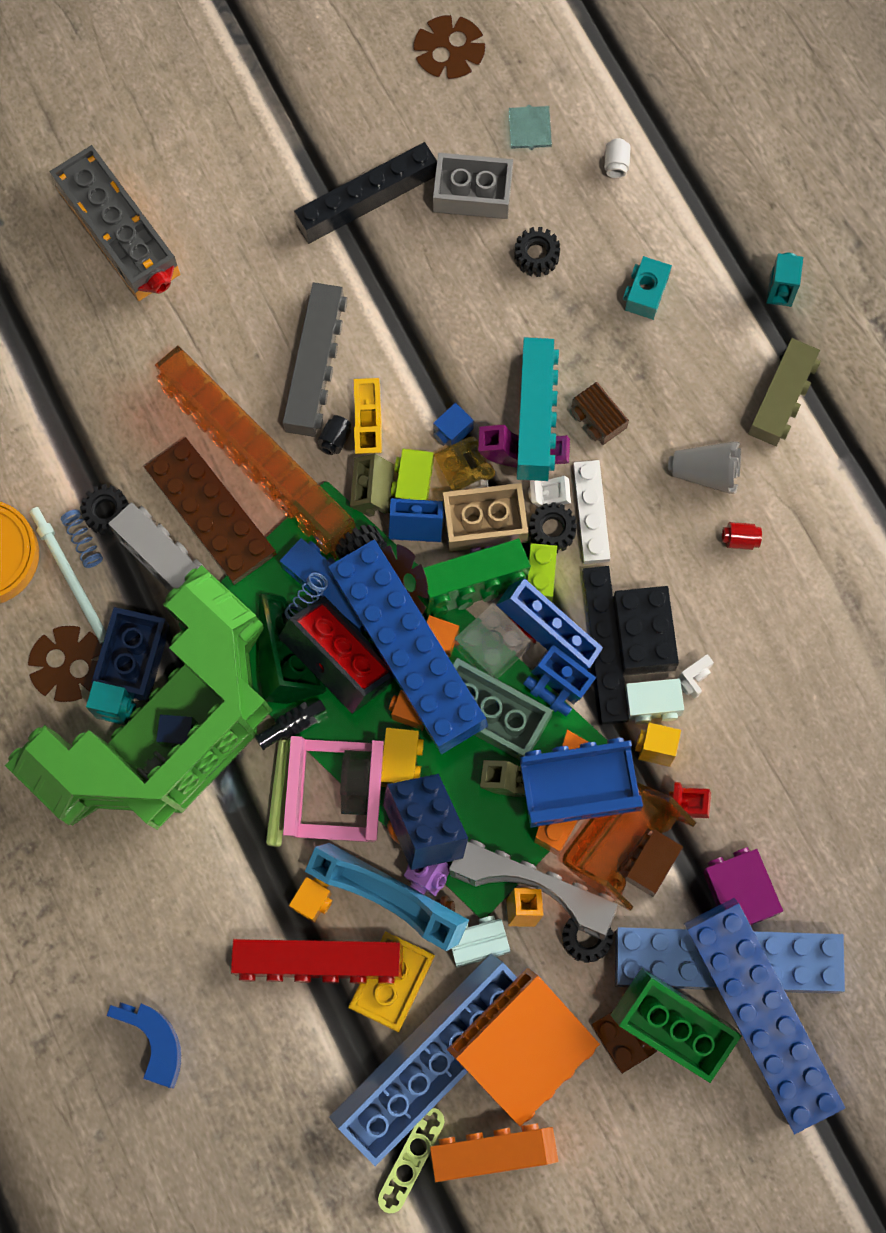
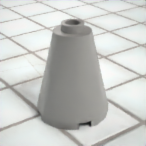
M733 441L675 451L674 456L669 457L668 470L673 472V477L729 494H736L738 484H734V478L740 476L741 448H738L740 442Z

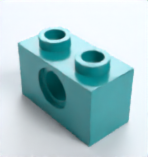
M789 252L777 254L769 278L768 304L792 307L801 283L802 256Z
M643 256L640 265L635 264L631 278L635 280L632 287L627 286L623 300L627 301L625 311L654 320L670 276L672 265ZM642 285H648V286H650L652 289H650V290H645V289L641 288V286H642Z

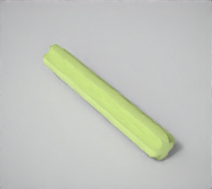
M285 739L278 742L266 840L267 845L273 847L281 846L284 828L290 740Z

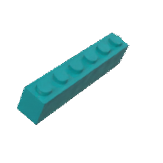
M524 337L517 480L548 481L549 471L555 470V455H550V449H555L556 433H551V428H556L557 412H552V406L557 407L558 391H553V385H558V370H553V366L558 365L559 349H554V339Z

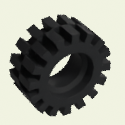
M534 227L529 228V233L525 230L522 232V237L518 236L517 243H515L514 257L517 267L521 266L523 273L528 270L529 276L536 272V277H541V272H544L546 276L549 274V269L553 271L556 265H558L560 242L559 240L556 241L557 236L555 234L550 235L551 230L546 229L544 233L542 232L543 227H538V231H534ZM533 245H540L546 249L547 254L544 258L535 259L530 257L527 251Z
M104 484L101 485L102 489H98L95 486L93 487V493L88 491L86 493L87 498H82L83 506H80L81 515L93 532H100L101 535L105 536L106 532H108L110 535H113L114 533L108 523L127 507L129 503L120 489L116 490L115 486L110 485V488H108ZM106 501L112 502L115 505V512L110 518L102 519L96 515V509L99 504Z
M552 502L551 506L545 503L541 509L538 507L535 510V514H532L529 523L531 542L533 544L557 546V553L560 549L562 551L566 550L567 546H570L575 538L577 529L575 515H571L572 511L570 509L565 510V505L563 504L560 507L556 506V502ZM550 519L557 520L562 524L563 531L558 536L550 537L544 533L542 529L543 524Z
M362 525L359 530L354 528L351 534L349 532L345 534V539L341 538L339 540L340 544L336 545L335 548L337 550H335V553L341 559L374 539L381 550L386 548L387 544L375 526L367 525L366 527Z
M572 918L567 921L562 933L564 949L566 948L569 956L574 957V960L583 961L584 963L596 962L603 958L613 943V930L610 927L605 940L598 938L597 944L593 947H583L577 940L578 928Z

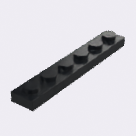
M609 566L583 568L590 637L603 647L594 661L601 725L628 722L629 716Z

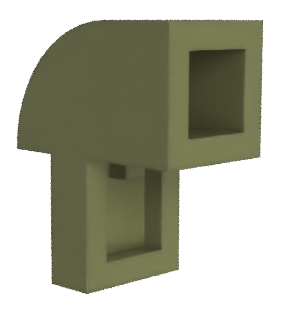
M484 760L480 788L496 794L525 798L520 766L509 761Z

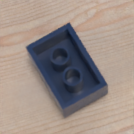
M114 607L91 684H93V681L122 687L127 690L133 699L149 702V696L152 693L170 630L166 619Z
M439 774L387 784L383 806L411 870L463 859L468 836Z

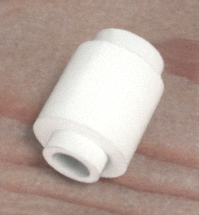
M616 138L606 144L604 168L607 171V175L611 178L625 177L630 164V144L623 139Z

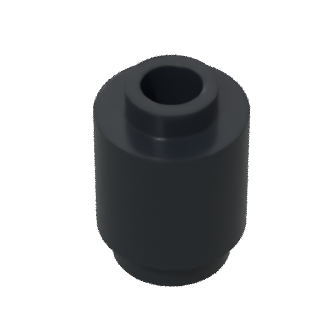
M334 415L332 419H329L317 440L320 450L328 455L339 454L351 433V423L338 415Z

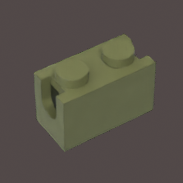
M377 454L354 458L350 507L369 517L374 516L377 510L384 514L390 513L394 464Z

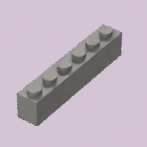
M312 283L283 419L286 433L315 437L317 429L322 428L323 414L320 413L321 407L327 404L328 390H325L326 383L332 380L333 367L330 366L331 359L337 356L338 343H335L336 335H341L343 320H340L341 312H345L347 308L348 298L344 297L343 287Z

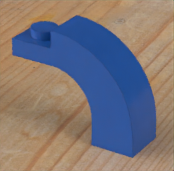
M121 1002L119 1007L110 1005L107 1013L108 1017L138 1027L149 1039L151 1057L143 1079L174 1089L181 1068L182 1055L178 1036L170 1022L157 1010L142 1003L137 1014L134 1013L136 1008Z

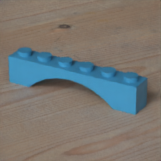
M331 843L314 848L305 870L306 873L328 885L350 891L388 909L407 922L422 938L445 951L459 945L469 922L467 918Z

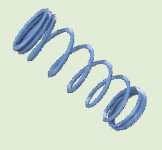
M70 510L63 514L60 520L63 525L69 526L67 533L73 535L71 542L78 544L76 551L82 553L80 560L83 561V566L85 568L94 567L102 562L103 557L100 553L90 555L85 560L82 559L84 553L95 550L97 546H91L83 552L78 551L80 544L89 542L93 537H87L79 543L73 541L76 535L86 532L88 528H83L75 534L69 533L71 526L78 525L84 521V519H78L81 515L79 510Z
M314 572L308 576L307 583L302 585L303 590L298 591V596L293 598V603H290L285 609V616L288 620L291 618L288 614V609L294 615L296 614L291 609H295L298 612L305 609L295 603L296 598H300L309 606L308 603L316 602L319 596L323 594V591L328 586V581L322 574ZM311 576L320 577L324 581L325 587H323L319 579ZM310 578H314L317 581H319L322 588L315 586L311 582ZM309 585V587L317 592V595H311L305 591L304 586ZM304 591L307 595L311 596L313 602H307L299 596V593Z

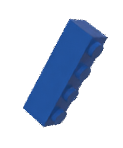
M301 538L280 560L282 569L301 585L307 583V578L311 573L322 574L327 579L328 586L323 591V594L319 596V599L326 596L363 633L365 631L337 586L328 568L329 565L336 561L330 557L327 560L320 554L322 551L312 541L307 543ZM311 576L319 579L323 587H325V583L320 577ZM310 578L311 582L315 586L322 588L319 581H317L314 578ZM309 585L304 586L312 595H317V592L309 587Z
M525 578L509 585L496 604L497 607L548 650L552 645L556 646L584 669L591 667L603 649L600 644Z

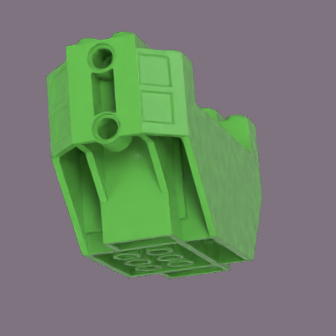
M202 565L198 569H192L186 575L185 582L178 589L174 588L168 593L163 604L186 630L185 632L180 631L173 638L172 645L169 647L182 661L184 666L181 669L176 668L169 675V681L162 688L158 687L149 696L150 701L143 708L138 707L131 714V720L124 727L121 726L111 735L112 740L109 743L88 730L86 733L79 734L71 745L58 733L44 725L42 728L35 729L29 735V741L22 748H17L10 754L9 762L5 766L58 819L66 824L73 826L97 809L134 811L147 825L158 830L173 813H183L255 738V735H258L257 726L272 711L267 702L253 690L249 653L264 629L263 624L250 609ZM160 715L193 717L198 722L187 735L189 738L181 746L177 745L174 748L162 747L156 742ZM157 751L167 761L162 766H156L148 774L147 778L149 780H146L138 772L137 768L145 767V761L147 759L151 760L154 757L153 753Z

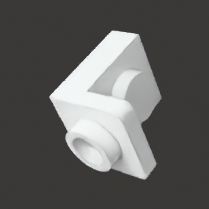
M708 654L681 672L678 678L681 681L683 692L686 695L691 694L694 699L702 692L694 680L696 679L700 682L711 673L709 669L714 662Z

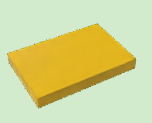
M385 931L380 942H400L403 945L402 980H395V984L387 985L378 984V979H367L366 984H359L348 1008L399 1033L435 955Z

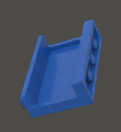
M614 738L608 740L607 744L596 745V742H587L580 744V748L569 750V746H560L553 748V752L542 754L541 750L526 752L524 757H520V768L530 828L641 811L643 803L642 797L638 792L631 753V741H624V738Z

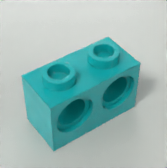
M93 681L86 708L96 719L126 725L131 714L136 710V704L125 688Z

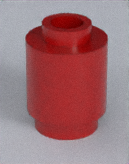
M729 522L727 527H723L722 543H726L727 548L753 550L761 545L762 528L756 527L755 524Z

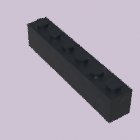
M423 142L294 210L296 225L307 243L310 244L435 178L437 160L427 144Z

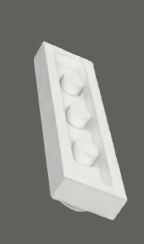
M599 460L573 462L583 564L610 562Z

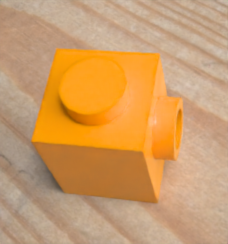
M306 877L289 904L290 908L315 923L320 913L325 915L333 902L330 899L332 893L327 889L329 885L315 877L313 880Z
M514 888L506 900L508 926L535 927L544 916L541 889Z

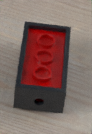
M323 596L291 617L279 635L280 640L352 714L385 691L394 679L377 649L326 596Z

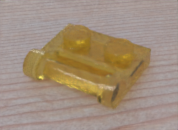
M468 437L434 454V458L452 491L465 488L481 479L490 480L495 475L493 466L487 463L485 457L478 452L479 442L475 437ZM463 454H471L478 467L471 470Z

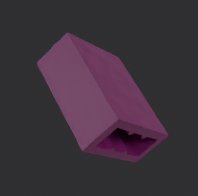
M746 847L734 852V858L724 861L723 857H719L707 863L709 867L703 871L716 906L735 898L750 925L783 912L758 849L749 851V848Z

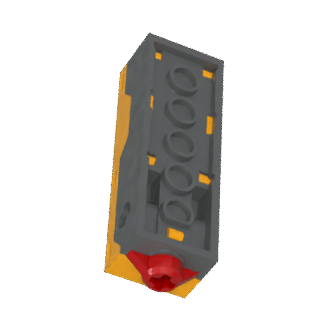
M92 145L49 171L59 194L138 302L151 293H163L170 287L171 281L181 275L175 256Z

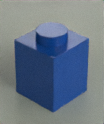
M455 403L433 423V436L441 445L444 446L446 444L452 450L474 429V420Z

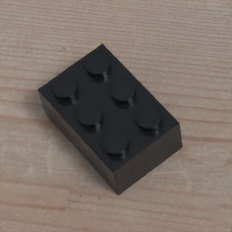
M668 586L615 591L613 599L623 676L676 671L679 659Z

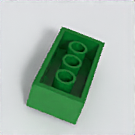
M515 539L425 567L423 569L428 583V599L417 595L426 607L424 611L425 618L429 617V615L441 617L447 614L449 610L455 608L463 610L469 608L477 601L483 600L488 602L494 600L498 595L505 593L509 585L523 578L527 579L531 565L520 539Z
M643 968L640 969L610 1014L621 1028L709 1083L712 1082L742 1037L731 1024Z

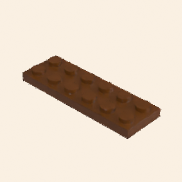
M186 437L144 466L149 476L234 585L277 555L275 549Z

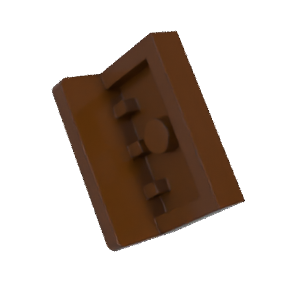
M610 1012L593 1023L592 1026L623 1074L652 1056L657 1050L621 1028L610 1016L612 1013Z

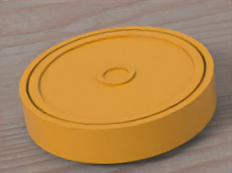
M0 502L1 604L14 598L26 588L32 580L39 562V545L35 532L19 511L3 502Z

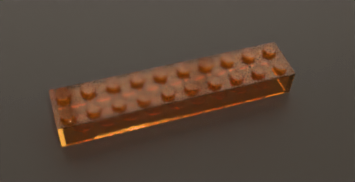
M177 345L155 364L159 374L156 378L163 385L161 387L163 392L170 399L175 397L180 402L178 404L180 409L187 416L192 414L197 419L195 420L196 425L204 433L209 431L214 436L212 440L221 450L225 448L230 453L229 457L238 467L242 465L247 470L246 474L254 484L260 483L265 488L263 491L267 497L273 502L277 500L282 505L281 510L289 519L294 517L300 523L298 527L307 537L312 535L317 540L316 545L325 555L330 553L336 559L338 556L335 553V550H337L335 547L337 544H340L339 540L341 538H346L345 534L347 532L351 534L353 532L352 529L356 528L354 519Z

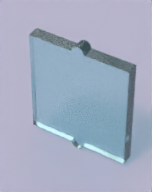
M527 105V107L509 108L511 149L529 148L533 150L539 147H552L549 106L531 107V105Z

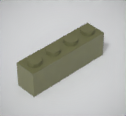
M791 338L748 435L776 447L780 438L786 439L791 428L787 422L790 416L796 417L801 406L797 400L800 395H806L811 382L807 381L810 373L815 375L821 360L816 359L820 352L819 349Z

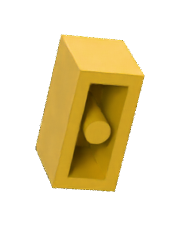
M648 723L646 730L641 729L640 735L637 738L635 751L640 752L638 760L670 767L676 757L681 730Z
M386 728L381 777L382 787H387V784L420 778L421 766H416L417 755H423L424 739H419V731Z

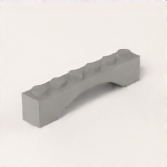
M471 839L467 842L463 859L454 860L450 866L449 872L451 877L475 887L487 883L512 882L541 889L542 892L552 897L566 910L578 930L601 940H605L617 911L618 904L614 903L612 897L603 893H599L597 896L588 892L586 886L577 882H573L572 885L561 881L562 877L556 873L547 871L544 874L537 871V867L529 862L521 861V863L513 861L510 859L511 856L503 851L496 850L495 853L485 849L484 844Z

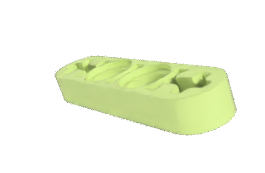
M432 1108L426 1114L428 1116H431L433 1112L438 1114L437 1120L440 1122V1125L438 1127L433 1126L429 1134L434 1135L433 1140L430 1141L425 1135L416 1133L418 1127L424 1131L427 1126V1122L423 1117L413 1128L379 1194L378 1204L386 1213H395L401 1209L431 1152L430 1147L434 1146L444 1127V1116L436 1108ZM416 1138L423 1139L427 1144L426 1152L421 1156L414 1155L410 1150L411 1142ZM401 1165H409L413 1170V1177L408 1182H402L397 1177L396 1172ZM393 1179L399 1186L407 1187L405 1193L399 1190L396 1199L399 1201L398 1206L392 1205L388 1208L385 1206L387 1201L383 1197L385 1193L388 1195L392 1193L394 1186H389V1183Z

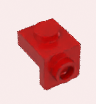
M675 782L674 791L669 792V807H673L676 817L709 819L710 789L682 788L681 782Z

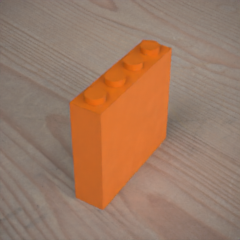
M526 968L456 1039L447 1051L504 1112L521 1127L525 1122L532 1119L535 1111L545 1101L553 1097L555 1090L564 1081L574 1075L575 1070L584 1060L589 1059L594 1054L595 1049L600 1043L536 973Z

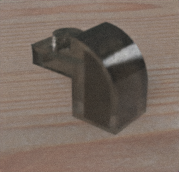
M345 750L340 790L341 814L367 815L372 751Z

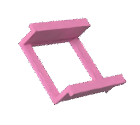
M291 736L283 835L307 839L358 842L377 841L384 741L372 740V743L305 740L303 737ZM307 751L371 755L366 828L301 824Z

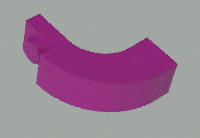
M505 425L480 426L478 452L494 463L517 468L519 435L512 433ZM567 435L556 436L555 449H550V455H555V464H569L570 438Z

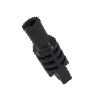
M321 700L310 706L303 702L276 718L273 726L255 735V738L262 750H265V748L282 738L289 740L291 736H295L317 723L315 716L324 712L326 708Z

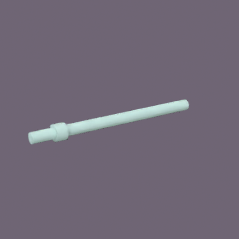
M39 507L31 509L29 513L37 526L36 531L40 539L46 542L100 644L103 645L106 631L55 539L54 529L50 523L46 522Z

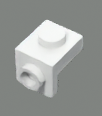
M561 476L548 479V481L530 480V487L528 488L530 501L540 508L545 503L551 506L552 502H556V506L570 504L569 478Z

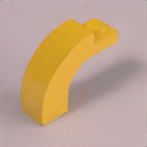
M353 379L355 454L382 453L380 379Z

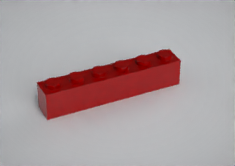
M233 939L231 974L239 976V981L254 982L256 977H267L266 981L283 982V977L294 978V982L310 983L311 978H322L323 983H339L340 978L350 979V983L366 984L367 979H378V984L390 985L395 984V980H402L403 945L400 942Z

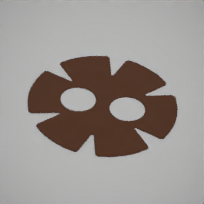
M451 15L436 17L427 22L434 34L420 29L415 37L414 50L428 51L416 57L417 62L426 72L436 77H440L445 66L448 79L465 76L472 72L465 60L479 65L485 54V43H471L482 37V32L473 22L463 17H459L454 28ZM454 32L464 33L466 36L465 44L462 46L452 45L449 41L450 35ZM438 47H444L448 49L450 56L448 60L438 62L433 58V51Z
M397 544L396 559L390 545L387 546L382 552L402 584L404 585V576L407 573L412 574L415 578L416 589L413 592L408 590L407 592L420 613L423 614L426 607L417 597L418 595L428 599V583L422 564L412 569L416 556L411 550Z
M78 626L54 628L53 634L56 644L46 635H42L30 652L28 665L43 667L29 675L31 682L44 696L57 685L55 701L73 702L82 699L79 683L89 692L91 691V682L98 662L91 659L100 655L102 645L92 632H88L78 642L80 627ZM55 649L61 650L65 655V661L59 667H51L46 661L47 654ZM76 660H83L88 664V673L82 678H76L70 673V666Z

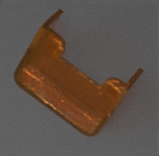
M638 782V792L642 797L643 803L641 811L591 818L562 858L563 864L597 892L612 897L614 903L629 911L634 906L621 895L626 886V880L619 872L637 850L644 835L649 834L650 831L653 832L654 829L660 833L667 832L672 828L676 820L692 827L696 824L695 820L673 797Z

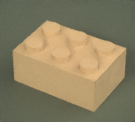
M521 483L443 492L449 552L469 550L474 547L485 548L484 546L499 545L515 539H520L521 543H527L528 527Z

